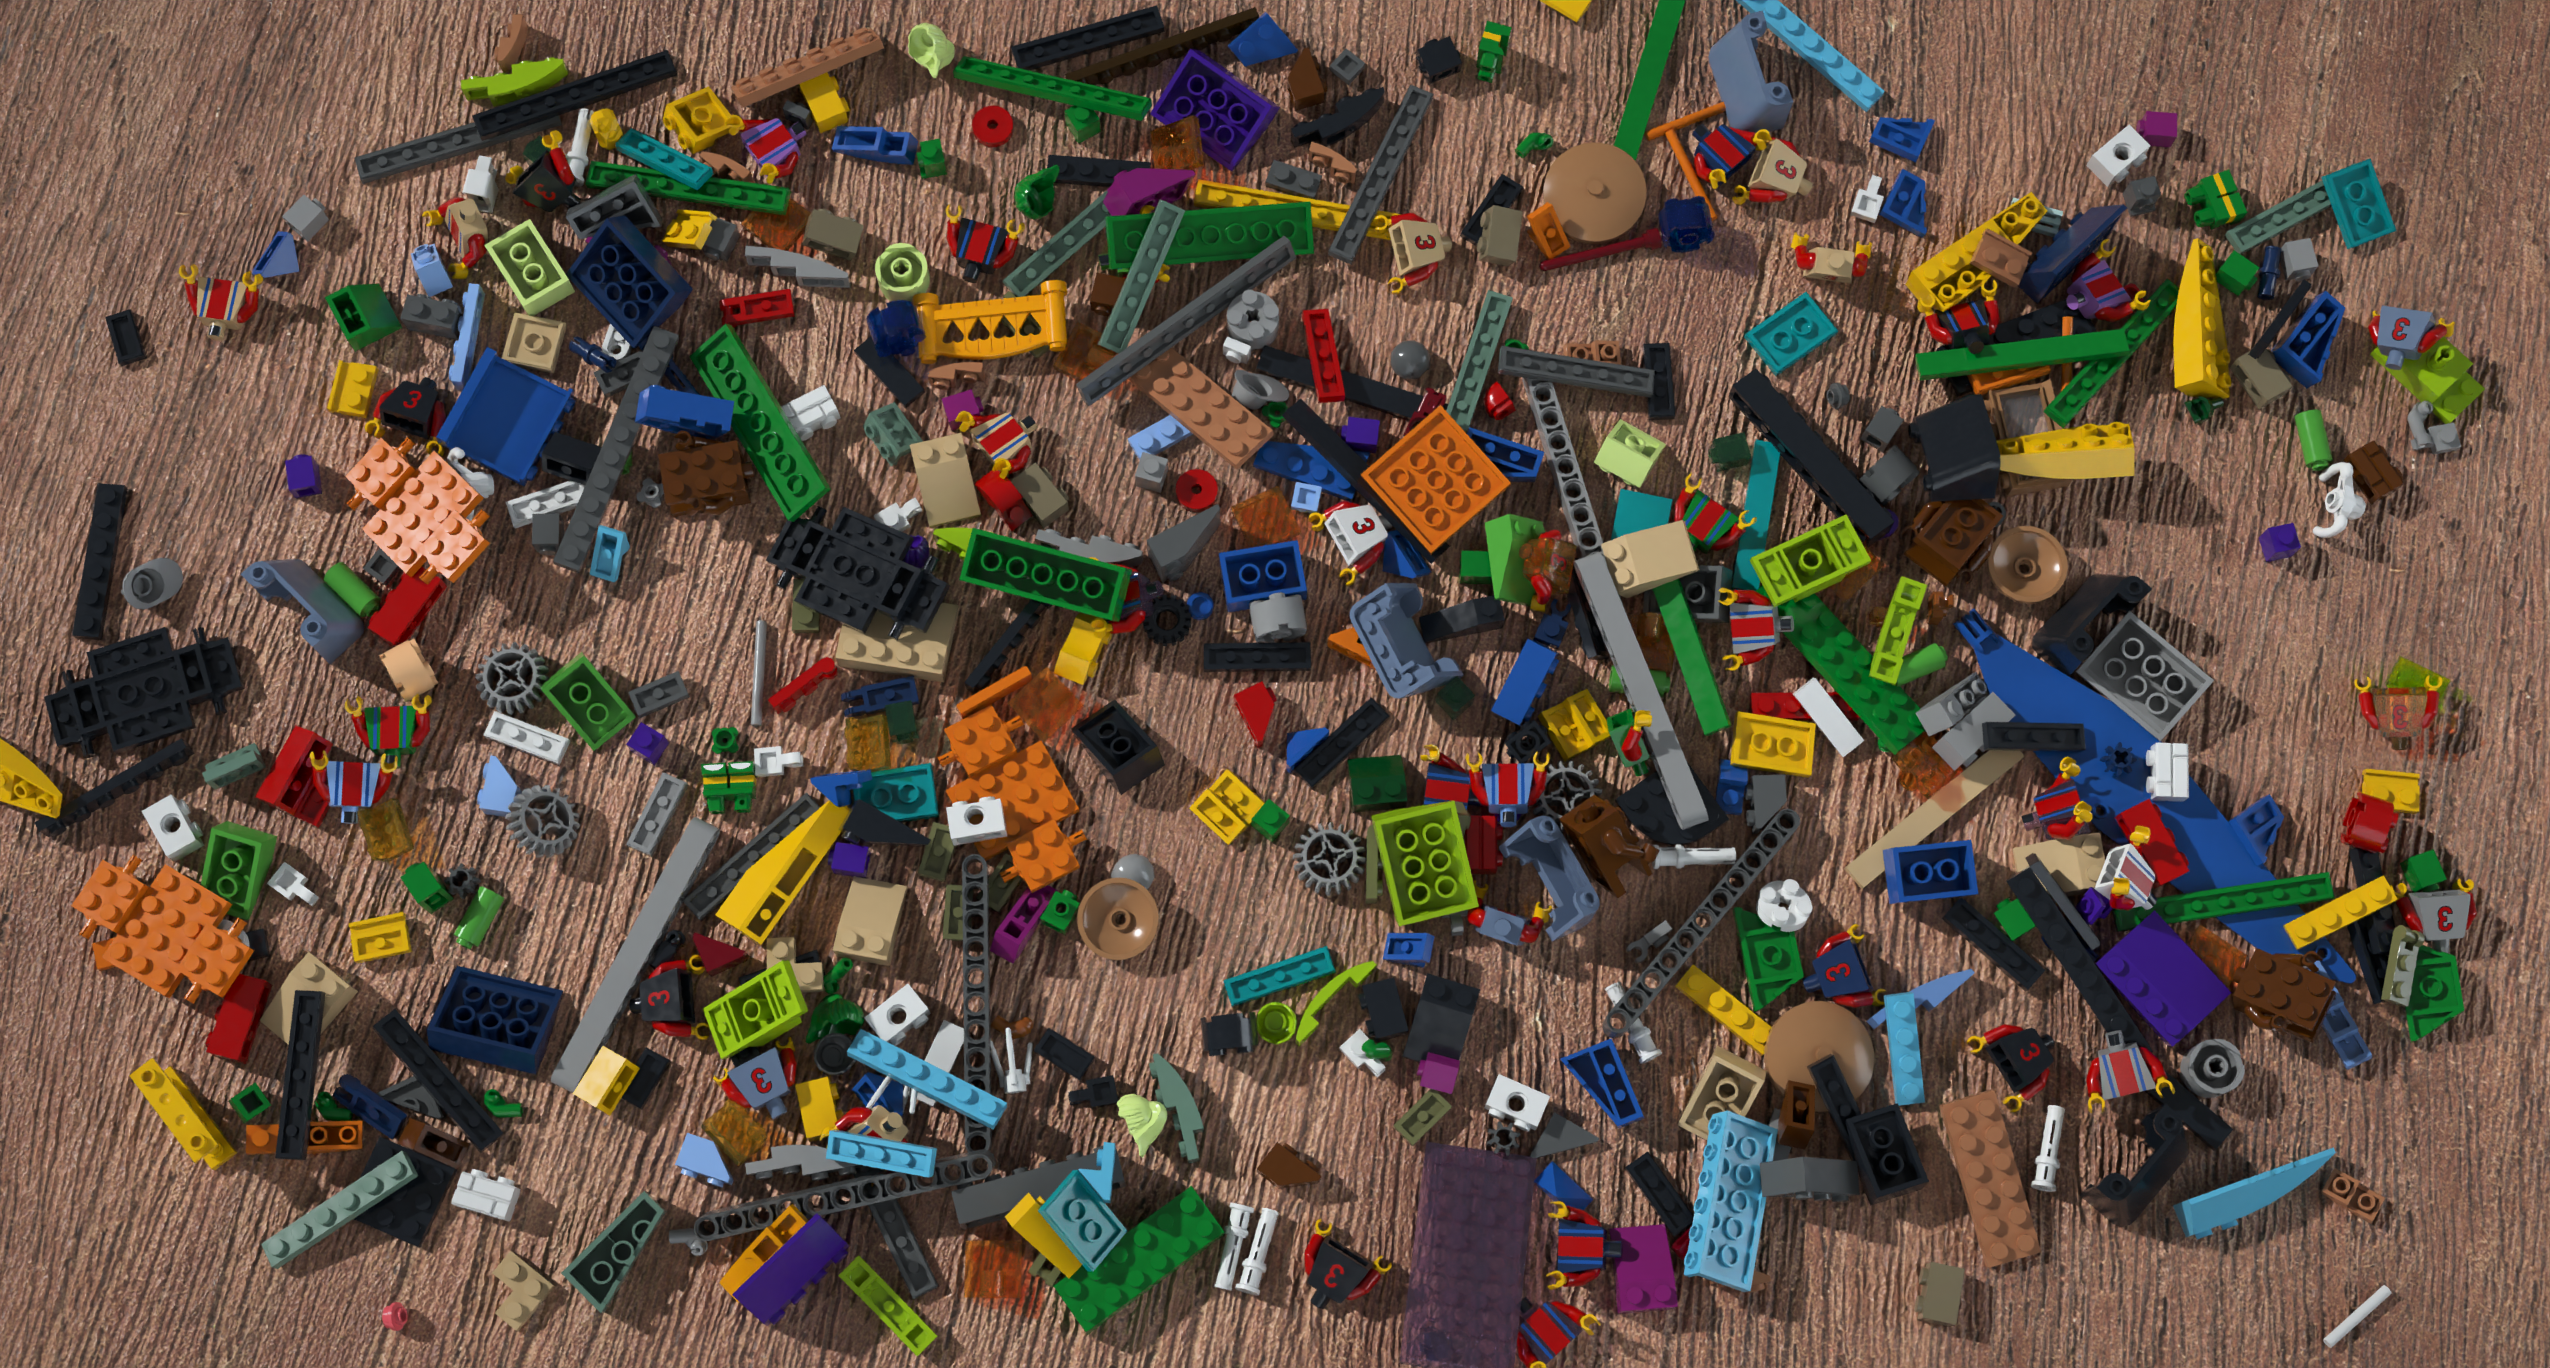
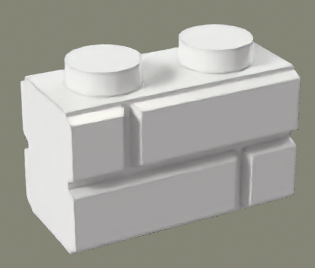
M825 385L781 406L802 441L812 437L813 432L822 427L823 429L833 427L837 420L841 418Z
M2155 743L2146 752V765L2151 766V777H2147L2146 780L2147 793H2151L2152 801H2185L2189 798L2188 744Z
M472 1169L471 1174L462 1172L451 1204L510 1222L521 1190L514 1187L515 1181L500 1176L497 1181L487 1179L488 1173Z

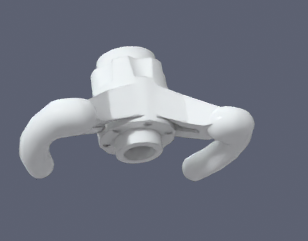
M459 447L451 449L447 462L484 498L493 495L494 481L492 475L485 474V472H471L458 462V459H462L465 456V452ZM474 510L466 517L470 521L473 518Z
M2335 463L2319 475V480L2326 482L2333 475L2340 472L2337 488L2329 492L2325 498L2326 510L2334 514L2335 521L2329 528L2316 526L2313 529V534L2318 537L2330 538L2338 535L2346 528L2348 519H2358L2365 511V501L2362 497L2354 494L2353 466L2350 463Z

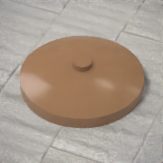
M1585 143L1568 149L1553 162L1545 178L1543 201L1544 204L1548 202L1553 205L1564 233L1568 238L1585 244H1604L1621 238L1637 224L1645 207L1646 182L1639 165L1625 151L1605 143Z
M1812 1001L1787 1010L1775 1021L1765 1042L1764 1062L1767 1075L1773 1087L1784 1098L1788 1080L1815 1085L1807 1066L1832 1054L1856 1100L1864 1092L1871 1080L1875 1060L1874 1049L1868 1031L1853 1013L1834 1003ZM1815 1085V1112H1828Z

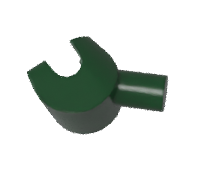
M2199 396V398L2184 402L2195 425H2199L2211 418L2214 409L2222 407L2224 402L2220 397L2210 400Z

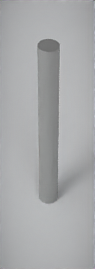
M762 620L756 621L751 710V726L755 727L762 726L767 622Z

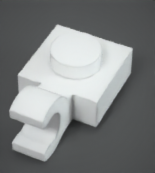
M1872 175L1866 191L1858 190L1851 216L1875 223L1884 196L1877 194L1882 180L1881 177Z
M913 498L906 502L902 508H899L897 503L892 504L875 514L874 518L882 524L903 532L911 527L907 520L918 515L923 510L917 499Z
M781 746L754 749L755 775L757 777L784 775V767L797 768L804 766L803 755L800 752L783 754Z
M286 862L280 866L267 882L268 885L290 901L298 895L311 906H314L319 899L317 895L304 887L308 878Z
M1359 1029L1339 1049L1357 1069L1365 1064L1378 1078L1385 1071L1386 1067L1379 1059H1369L1366 1057V1053L1361 1048L1369 1038Z

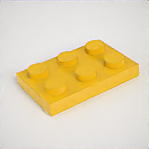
M1738 711L1735 713L1730 766L1809 778L1812 776L1816 724Z

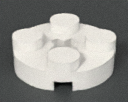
M1793 879L1773 881L1766 884L1760 890L1756 902V911L1760 919L1770 927L1772 925L1781 927L1780 931L1792 932L1802 928L1813 908L1807 893ZM1780 902L1789 906L1788 910L1785 907H1779Z

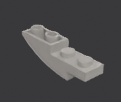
M1038 529L1035 537L1037 545L1086 558L1094 557L1105 563L1132 567L1143 562V551L1138 546L1131 543L1122 545L1105 535H1100L1099 537L1092 535L1089 545L1078 537H1071V539L1062 537L1059 532L1052 529H1046V531Z
M811 1145L771 1147V1159L745 1163L746 1174L756 1176V1180L772 1178V1173L783 1171V1175L799 1173V1168L802 1167L803 1176L812 1177V1181L829 1178L828 1173L839 1172V1176L856 1173L855 1168L864 1167L863 1165L826 1159L827 1148Z

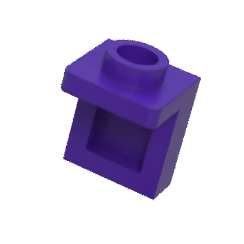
M2093 887L2088 889L2075 906L2086 924L2090 925L2097 918L2105 919L2113 909L2110 906V900Z

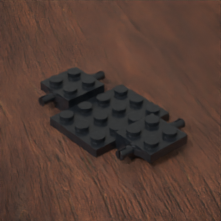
M817 506L811 519L798 518L794 522L786 521L766 561L783 571L776 584L780 589L786 591L792 577L805 579L794 599L797 604L864 634L878 610L881 614L895 621L887 636L898 641L904 627L915 628L924 633L927 632L950 585L937 579L932 574L939 562V559L932 555H929L923 569L903 562L914 541L910 535L846 507L842 508L831 530L820 525L827 512L826 509Z
M163 627L86 652L93 677L75 682L73 670L63 671L61 675L65 687L57 693L44 697L57 747L62 749L74 744H81L83 757L90 758V756H95L91 741L99 736L109 734L112 749L117 754L196 728L189 703L194 706L206 701H213L216 715L227 713L223 698L230 693L245 689L231 639L226 637L217 641H207L204 628L198 627V630L196 628L192 630L196 644L174 650L169 629Z

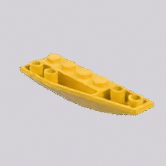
M2030 192L1914 269L1905 285L1918 300L1921 297L1925 305H1929L1927 301L1928 295H1933L1935 298L1933 308L1945 312L1979 289L1982 282L1984 281L1985 284L1992 276L1970 264L1976 247L1983 236V231L1990 229L2019 245L2048 210Z
M2196 238L2193 239L2184 267L2175 312L2173 337L2175 388L2190 397H2220L2225 399L2230 397L2229 387H2231V378L2228 364L2231 359L2227 348L2213 262L2214 254L2209 245Z
M2113 422L2109 425L2084 424L2081 427H2071L1996 440L2000 452V470L2058 479L2134 476L2135 447L2129 424Z
M0 738V801L49 817H59L63 794L33 762Z
M830 800L827 801L745 872L715 916L758 946H761L842 832L839 828L850 808L847 806L837 807Z

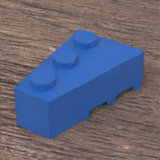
M2327 291L2311 299L2271 350L2275 356L2276 363L2306 389L2321 381L2325 361L2330 355L2331 343L2333 338L2336 337L2345 311V307Z
M651 385L639 393L635 422L674 434L680 431H687L691 436L715 440L730 431L734 401L669 390L659 385Z
M1469 427L1467 435L1510 482H1535L1543 460V451Z
M1531 638L1527 639L1491 711L1519 726L1523 721L1528 722L1535 708L1531 707L1535 698L1540 699L1547 687L1544 681L1548 673L1553 675L1559 663V660L1556 659L1559 652Z
M1612 1038L1560 1059L1619 1129L1645 1119Z

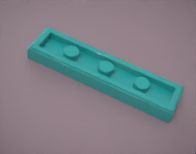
M632 128L615 143L617 151L697 191L713 175L711 167Z
M1325 946L1223 980L1231 1006L1235 1007L1335 974L1336 970L1328 947Z

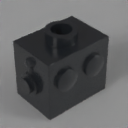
M1450 36L1439 41L1438 39H1432L1426 42L1424 47L1417 49L1416 60L1419 65L1418 69L1424 75L1428 85L1461 71V55L1456 50Z
M1533 719L1532 721L1525 722L1517 732L1510 733L1504 741L1508 747L1507 754L1511 759L1516 758L1519 763H1524L1537 751L1539 752L1549 745L1551 741L1546 736L1548 731L1545 726L1538 725Z

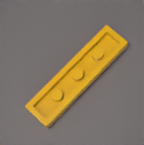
M2383 875L2285 924L2283 927L2296 950H2299L2398 899Z
M1693 964L1675 987L1762 1056L1771 1026Z

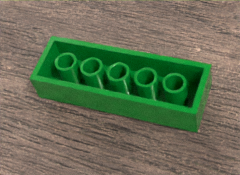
M973 528L959 580L1119 622L1132 569Z
M1190 1186L1124 1234L1093 1272L1087 1271L1082 1265L1070 1278L1066 1276L1056 1283L1054 1288L1088 1335L1224 1236V1230L1194 1188Z

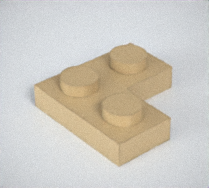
M795 937L767 938V969L782 960H789L801 993L824 992L822 962L796 964Z
M510 1251L492 1272V1274L513 1290L495 1314L519 1332L555 1288V1285L513 1251Z

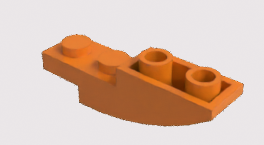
M363 1121L310 1122L307 1154L362 1149ZM279 1124L246 1125V1155L276 1154Z

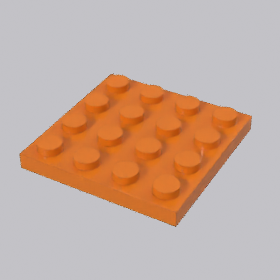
M1441 405L1361 474V477L1430 554H1433L1511 485V482Z

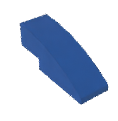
M837 126L832 150L866 160L913 165L918 140L910 132H887L883 127Z

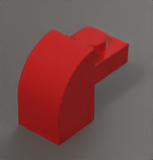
M991 470L974 484L987 504L995 508L1007 528L1013 531L1033 515L1021 499V494L1007 477L1005 479L1000 478L1001 471Z

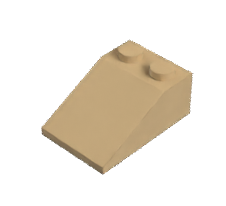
M958 433L911 444L910 449L929 527L932 528L981 516L962 434Z
M1684 520L1626 534L1601 544L1609 573L1618 595L1625 598L1635 596L1699 571Z
M2100 833L2075 835L2070 840L2055 839L2012 849L2017 873L2029 866L2025 858L2032 853H2036L2067 896L2082 895L2090 887L2095 888L2105 863ZM2045 888L2049 896L2053 898L2051 894L2048 892V890Z
M854 876L838 924L833 946L835 955L837 957H847L853 960L890 966L907 886Z
M308 952L289 973L260 1021L289 1045L295 990L322 991L326 993L321 1033L358 991L319 958Z
M1716 1046L1677 1125L1708 1140V1124L1713 1114L1728 1110L1744 1117L1747 1115L1765 1081L1767 1071Z

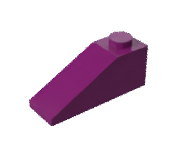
M1047 885L1031 893L1029 887H1027L996 930L990 951L1014 964L1041 922L1040 917L1046 910L1055 891L1058 890Z

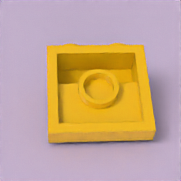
M709 86L666 104L663 116L665 127L670 131L674 130L678 135V142L681 148L684 150L689 149L692 154L713 146L715 139L728 134L732 125L725 124L731 114Z

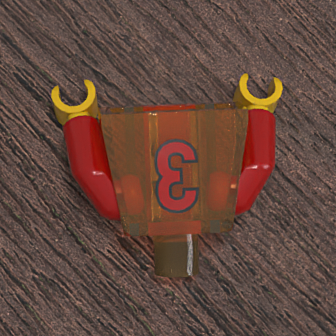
M1556 529L1540 534L1538 539H1530L1519 550V556L1525 560L1523 576L1531 582L1537 593L1532 597L1531 610L1545 612V606L1551 595L1569 593L1577 545L1560 541L1562 534Z
M2428 675L2424 681V687L2372 688L2369 677H2367L2368 685L2361 688L2358 686V680H2355V688L2361 693L2358 697L2362 715L2372 729L2379 730L2381 737H2391V748L2393 750L2408 749V737L2420 736L2422 729L2427 728L2437 715L2439 693L2437 690L2443 682L2440 676L2437 680V686L2430 685V676Z

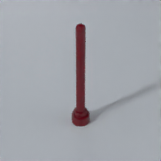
M1658 228L1646 230V233L1642 234V237L1542 261L1539 264V268L1541 271H1548L1641 247L1645 249L1650 248V250L1662 248Z

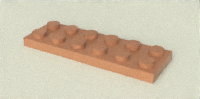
M861 28L854 31L853 36L844 39L840 37L832 40L829 43L830 46L822 49L820 47L810 49L806 52V56L799 59L797 57L789 58L783 61V65L775 69L773 67L765 68L759 72L758 76L751 79L749 77L741 78L735 82L736 85L732 86L731 89L743 108L884 48L883 43L872 28Z
M1172 347L1127 379L1236 470L1274 436L1273 430Z
M1990 1089L1940 1104L1939 1107L1985 1266L1990 1268L2040 1253L2041 1248L1995 1090Z

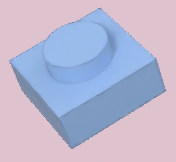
M1296 482L1291 510L1306 513L1317 512L1322 487Z

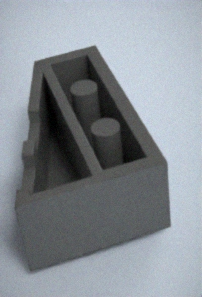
M637 174L569 208L566 214V219L578 239L593 237L606 218L626 216L637 229L660 227L662 223L660 213Z
M1798 1157L1760 1163L1762 1197H1796L1797 1200L1814 1198V1201H1827L1832 1198V1202L1849 1201V1196L1860 1195L1857 1161Z

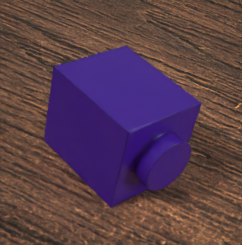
M1348 417V425H1342L1341 439L1346 441V444L1354 451L1376 453L1380 420Z
M301 454L294 456L293 459L285 460L288 488L295 498L322 494L319 464L312 456Z
M2294 523L2268 528L2259 537L2266 562L2292 557L2301 548Z
M641 722L626 745L632 753L655 766L669 742L664 735Z
M836 842L835 850L831 849L829 852L828 865L831 866L834 874L867 878L871 851L866 846Z

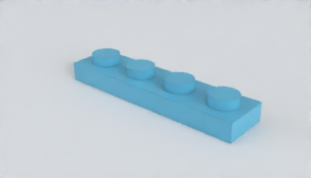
M1905 992L1884 995L1895 1104L1898 1103L1901 1106L1924 1103L1925 1097L1914 993Z
M830 1130L826 1159L923 1177H933L937 1148L845 1131Z

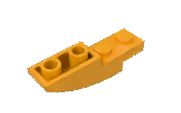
M794 1204L789 1205L743 1252L719 1283L740 1303L732 1294L809 1220Z

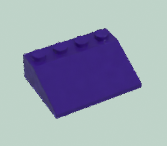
M1190 49L1150 114L1221 165L1233 171L1268 128L1280 106L1200 50Z
M2155 910L2095 962L2103 977L2168 1047H2173L2232 993Z
M816 1213L732 1295L763 1324L768 1326L772 1323L774 1325L786 1314L784 1309L791 1302L795 1305L807 1294L805 1289L812 1282L816 1285L827 1275L825 1270L833 1262L838 1264L847 1256L848 1252L846 1249L850 1245L825 1219Z

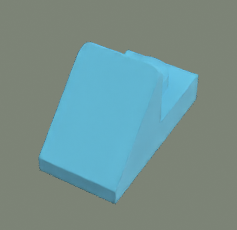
M603 525L598 526L589 575L611 582L618 580L622 557L630 549L625 532Z
M1104 1142L1103 1149H1098L1096 1166H1101V1170L1078 1169L1105 1203H1111L1116 1144Z

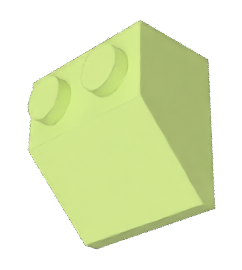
M1620 419L1606 437L1594 463L1599 465L1603 471L1621 477L1628 485L1640 488L1666 444Z

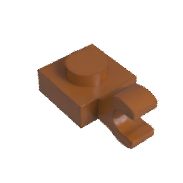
M1933 591L1927 599V624L1938 625L1943 617H1946L1947 610L1954 607V595L1950 594L1948 597H1944V592Z

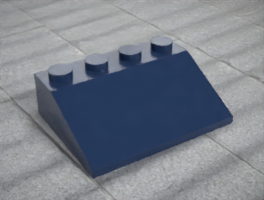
M2124 204L2092 207L2085 214L2079 212L2071 220L2070 224L2072 226L2067 231L2062 228L2052 239L2054 243L2050 247L2044 245L2036 253L2035 257L2037 259L2032 264L2027 261V267L2018 287L2036 304L2040 303L2075 269L2079 262L2094 252L2101 242L2109 237L2127 207Z
M626 216L606 218L566 273V276L633 348H637L641 341L651 334L654 326L659 327L677 311L693 291V288Z
M457 966L427 1028L429 1048L434 1051L536 1075L547 1050L563 997V990Z

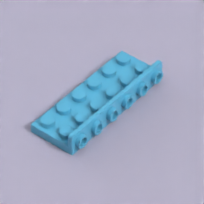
M1727 1110L1713 1114L1708 1124L1709 1134L1707 1145L1703 1152L1704 1162L1699 1176L1698 1196L1694 1203L1693 1224L1689 1231V1247L1684 1258V1275L1688 1277L1700 1276L1742 1292L1751 1291L1766 1197H1762L1760 1163L1773 1161L1778 1129Z

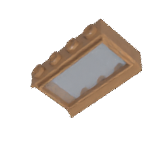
M2051 379L2038 384L1994 391L1988 390L1983 400L1996 440L2063 429L2043 412L2055 399ZM2000 470L2001 473L1999 474L2000 486L2002 489H2005L2007 497L2068 487L2073 479L2028 476Z

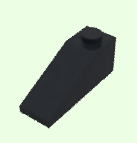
M1494 595L1473 599L1419 617L1425 644L1502 629L1505 621L1501 601L1495 599Z

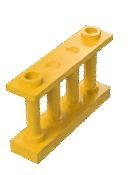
M151 1058L129 1075L194 1163L203 1158L212 1170H216L238 1153L173 1067L169 1066L163 1071L157 1061Z

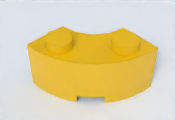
M1082 612L1078 613L1068 638L1060 650L1053 674L1084 685L1088 677H1094L1099 664L1096 661L1103 644L1108 645L1112 637L1110 632H1107L1103 638H1096L1094 636V630L1102 629V627L1093 628L1091 623L1093 619L1100 617ZM1104 619L1107 624H1109V622L1112 621V620Z

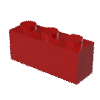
M422 566L412 577L404 572L400 584L386 596V603L381 610L376 611L370 618V625L367 628L375 636L393 647L410 639L447 588V585L438 576H435L429 584L422 581L419 576L426 571Z
M295 725L255 797L275 809L294 815L313 781V766L310 753L313 752L315 759L320 760L324 756L323 751H326L328 755L333 743L313 731Z
M2147 799L2121 812L2115 819L2129 844L2131 841L2130 835L2135 832L2137 825L2150 828V838L2147 844H2144L2142 854L2146 863L2155 874L2153 888L2156 889L2189 872L2187 867L2189 862L2182 851L2179 852L2175 846L2173 832L2170 828H2165L2160 819L2162 814L2159 807L2155 803L2152 804L2150 799Z
M243 974L237 976L227 991L222 1005H219L216 1010L214 1030L208 1034L206 1039L207 1053L215 1057L246 1064L273 986L272 984Z

